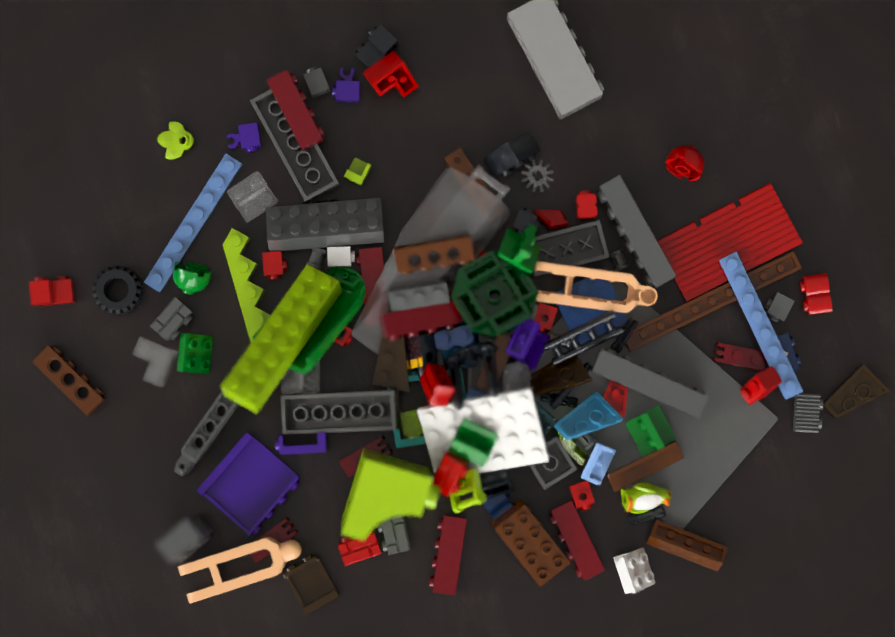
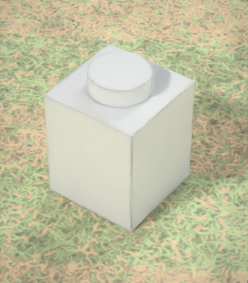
M350 246L327 247L328 267H352L351 262H355V251H351Z

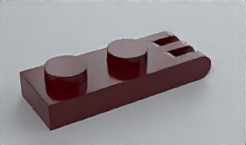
M716 342V346L723 348V351L715 350L714 354L722 356L721 359L713 357L714 362L764 371L766 359L762 351Z
M384 435L363 447L386 455L393 452L392 449L384 452L383 449L389 446L388 442L380 445L379 442L386 439ZM363 448L339 461L348 478L355 475Z
M286 517L255 541L271 537L282 543L288 541L298 531L294 530L291 534L288 532L294 526L291 523L285 528L283 524L289 521L288 517ZM262 549L250 553V555L258 563L270 554V551Z

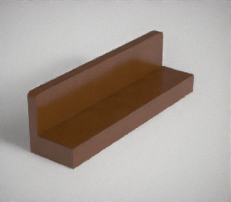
M673 441L659 450H655L606 474L614 492L684 457L677 441Z
M657 519L646 542L647 545L714 571H718L723 565L728 547Z

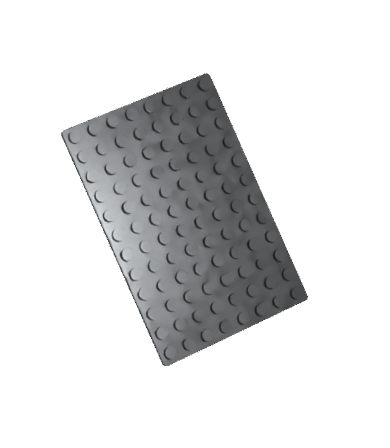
M611 282L619 301L625 300L628 287L623 282ZM637 305L628 313H625L628 319L633 318L638 322L637 327L660 316L652 307ZM563 317L547 335L550 336V333L564 334L569 331ZM676 329L631 352L625 344L620 353H616V356L620 358L627 356L633 359L634 364L638 366L645 364L651 367V371L656 374L659 371L669 375V379L674 382L675 379L687 383V387L690 389L697 387L705 391L708 400L700 418L689 416L628 388L625 417H622V422L591 432L594 438H598L599 442L616 449L606 471L610 473L643 457L625 423L656 406L660 407L676 437L674 441H677L684 458L625 488L629 489L635 487L638 483L646 482L669 489L671 492L670 505L660 504L653 509L655 510L657 507L663 506L666 516L660 519L664 523L684 529L772 428L778 418L759 401L752 405L747 404L740 393L742 386ZM617 336L578 354L577 356L581 363L584 365L587 362L593 366L599 350L611 349L612 344L617 341ZM570 342V349H567L566 347L560 348L563 351V353H565L573 349L574 347ZM551 349L544 350L535 370L519 365L507 379L506 384L512 390L528 388L524 378L551 363L552 358L557 357L554 351ZM589 370L588 374L593 381L575 386L567 396L568 398H578L577 406H579L596 391L603 397L610 380ZM562 390L550 392V394H559ZM541 395L534 397L536 407H539L537 412L540 410L542 413H546L544 418L554 426L559 420L575 409L568 407V405H559L556 409H553L549 405L550 401H540ZM578 438L571 439L576 446L590 457L595 444L586 451L584 449L585 446Z

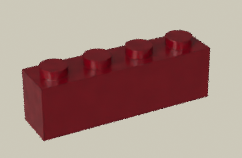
M285 70L268 79L267 82L302 151L322 142L321 136L324 135V132L319 124L315 125L313 121L315 115L311 107L306 108L304 101L307 99L302 90H297L295 84L298 81L293 73L289 74L288 70Z
M383 248L359 249V254H356L357 266L361 265V273L359 274L366 286V295L363 302L365 304V311H362L363 323L366 322L367 326L380 325L379 316L389 313Z
M453 301L386 313L379 316L383 339L389 338L390 341L401 339L400 335L408 334L409 338L419 336L421 331H427V334L438 332V328L445 327V330L457 328L456 324L462 323L460 313Z
M570 500L551 509L550 520L553 526L557 525L560 530L557 534L561 543L566 542L568 549L565 551L570 561L574 559L577 565L574 567L578 578L582 577L585 581L605 571L573 502Z
M444 515L443 519L439 518L438 530H441V537L436 538L435 549L439 550L438 557L433 558L432 568H436L435 576L430 578L429 587L433 588L432 592L454 596L456 594L467 518Z

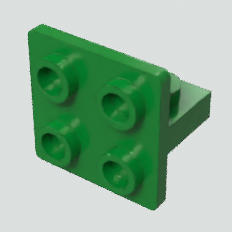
M530 224L522 235L508 228L498 256L531 274L541 248L540 245L534 243L537 238L535 236L537 227Z
M181 333L177 371L209 374L213 337Z
M659 406L625 423L643 457L676 440Z
M464 418L448 451L483 467L491 455L499 434Z

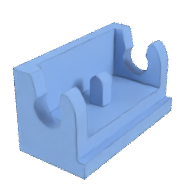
M597 441L581 474V478L600 485L616 449Z

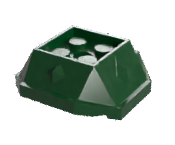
M490 251L458 269L451 299L471 332L499 336L532 318L538 290L526 271L499 257L498 252ZM492 293H497L500 298L493 300L489 296Z

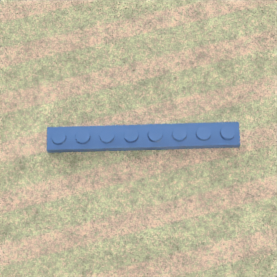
M228 154L224 155L145 279V284L159 293L162 292L173 274L175 262L183 259L241 168L242 163Z
M737 252L720 259L719 262L769 367L772 366L782 380L779 388L784 399L786 400L803 392Z

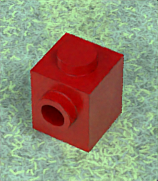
M283 252L262 253L264 276H269V280L280 279V275H284V271L287 270V259H283Z
M539 302L534 322L541 325L539 328L540 332L546 333L547 330L551 331L558 308Z
M586 480L570 485L569 489L576 509L580 508L582 511L592 508L591 504L595 503L589 482Z

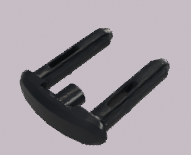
M481 342L468 345L451 353L445 359V365L449 370V378L455 389L452 395V404L456 410H461L464 405L460 366L465 364L466 361L467 367H476L478 365L477 357L481 355L484 356L488 393L492 398L498 397L500 387L495 357L498 349L494 344Z

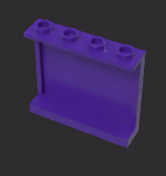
M247 432L196 491L204 495L250 536L252 533L256 535L262 528L260 523L264 519L267 521L275 513L272 509L277 504L279 506L283 504L288 498L285 494L289 490L294 491L300 484L298 481L300 476L253 435Z

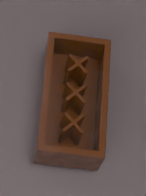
M519 500L491 522L496 532L540 587L570 564L569 560L522 500Z

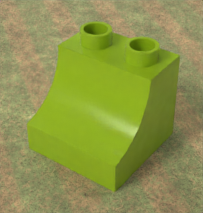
M363 448L341 519L342 534L365 540L374 527L388 518L399 515H416L421 517L424 507L434 509L440 486L432 484L433 478L430 468Z

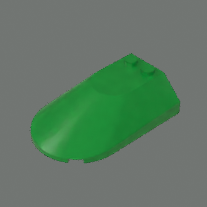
M331 267L330 271L323 272L340 282L342 293L289 369L304 375L312 369L363 304L366 286L361 275L353 269ZM262 327L254 334L253 340L255 339V337L257 336V334L260 332V330L262 329Z

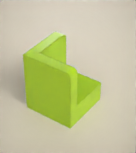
M354 158L344 178L362 186L372 165Z

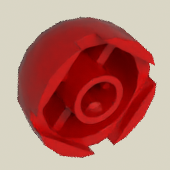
M692 145L677 146L669 153L665 164L667 163L666 169L672 175L680 179L683 176L688 177V181L700 179L704 169V158L698 149Z

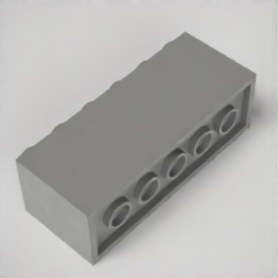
M532 0L509 12L507 20L561 120L601 99L604 88L600 80H595V71L591 63H586V54L582 46H577V37L573 29H568V20L565 14L559 12L558 1Z

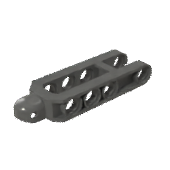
M223 390L182 447V455L175 465V473L183 477L191 472L240 405L226 397ZM220 406H224L226 409V413L223 416L218 414ZM210 421L215 426L212 432L207 430V423ZM198 437L203 439V446L201 448L196 446V439Z

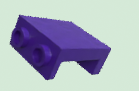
M528 319L517 325L505 352L518 365L535 370L545 350L543 343L549 341L550 336L539 331L541 326L539 323Z
M317 433L318 444L286 446L285 434L279 435V439H275L276 451L279 450V454L328 452L327 433Z

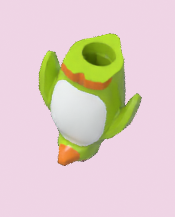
M641 482L636 484L635 487L621 489V497L626 512L630 511L631 513L640 514L660 504L669 506L671 492L667 488Z

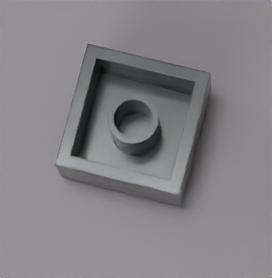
M557 436L546 442L549 461L529 464L544 490L577 470Z

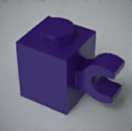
M341 68L340 76L344 80H337L336 85H333L332 97H336V102L359 103L360 81H353L354 69L351 68L350 75L346 76L343 74L344 69Z
M257 122L238 125L239 134L226 135L227 138L235 139L234 144L228 145L230 149L236 148L240 142L241 148L247 152L258 151L259 147H262Z

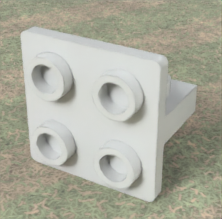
M643 547L613 557L625 594L637 593L655 584L654 574L651 571L648 556Z

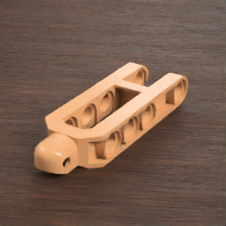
M536 261L534 271H545L566 276L564 293L538 290L536 301L628 313L637 305H653L658 297L653 287L640 285L631 273ZM575 276H582L590 279L608 280L610 282H625L628 285L627 298L623 301L572 295L573 278Z
M266 537L180 565L178 570L180 576L207 567L210 568L215 585L186 594L189 603H193L282 573L287 561L300 556L302 549L296 540L280 543L271 537ZM262 549L270 551L273 559L271 567L222 582L217 564Z

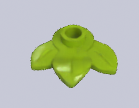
M169 122V131L162 132L157 137V141L161 146L167 148L165 158L173 160L181 157L184 150L192 147L194 138L190 132L185 131L181 123ZM183 137L186 138V142L184 144H182L181 142Z

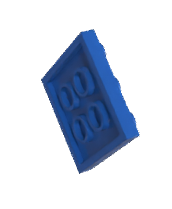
M587 277L572 285V295L619 301L611 282L608 280L590 279ZM564 289L557 291V293H564ZM557 304L569 331L609 312L607 310ZM614 312L616 317L611 319L615 328L628 321L626 314L622 312ZM604 323L594 327L598 336L608 332ZM587 331L576 336L580 344L591 340Z

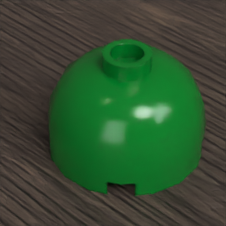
M178 261L174 264L173 280L177 287L183 290V293L193 295L194 292L202 291L207 287L212 270L207 271L208 267L199 263L188 262L187 265H182V261Z

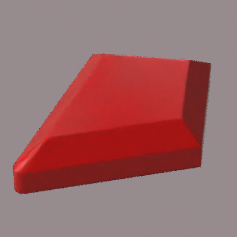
M533 210L535 211L534 215H537V218L549 229L557 230L560 227L568 226V221L562 210Z
M610 380L603 398L622 417H625L628 388Z

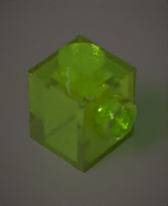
M412 410L400 413L404 436L408 435L409 439L420 437L423 429L418 411Z

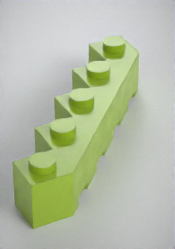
M232 228L223 243V248L250 342L252 343L254 334L271 315L257 308L265 290L249 282L258 266L257 263L242 256L250 238Z

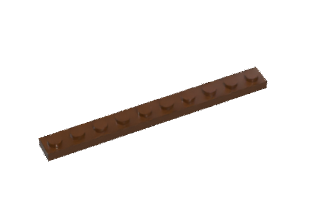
M793 251L747 273L755 291L802 269ZM730 283L722 285L632 330L633 333L626 342L629 351L631 352L736 301L737 298Z

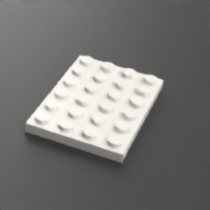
M531 387L501 392L497 398L485 395L464 399V405L461 410H456L452 402H449L446 407L430 405L419 407L417 410L434 473L444 454L448 451L464 418L499 434L487 463L480 467L469 462L467 467L470 470L478 469L479 473L549 461Z

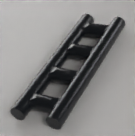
M611 310L543 343L546 351L552 348L557 356L552 358L553 364L556 366L624 333L622 326L615 328L611 321L612 318L616 317L614 311ZM604 323L608 332L598 336L594 327ZM587 331L591 340L580 344L576 336ZM570 340L574 348L563 353L559 344Z

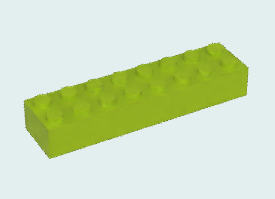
M307 264L221 385L224 395L251 411L258 413L342 293L340 282Z

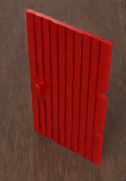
M771 183L738 199L741 204L738 207L732 202L700 218L699 220L702 225L699 227L696 226L695 222H692L656 240L676 275L674 279L686 302L728 281L719 262L722 258L737 252L747 272L803 244Z

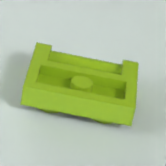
M469 470L466 477L461 478L459 482L462 484L459 491L450 496L452 509L455 513H460L472 505L485 503L486 495L482 492L479 470ZM473 492V497L460 501V496Z

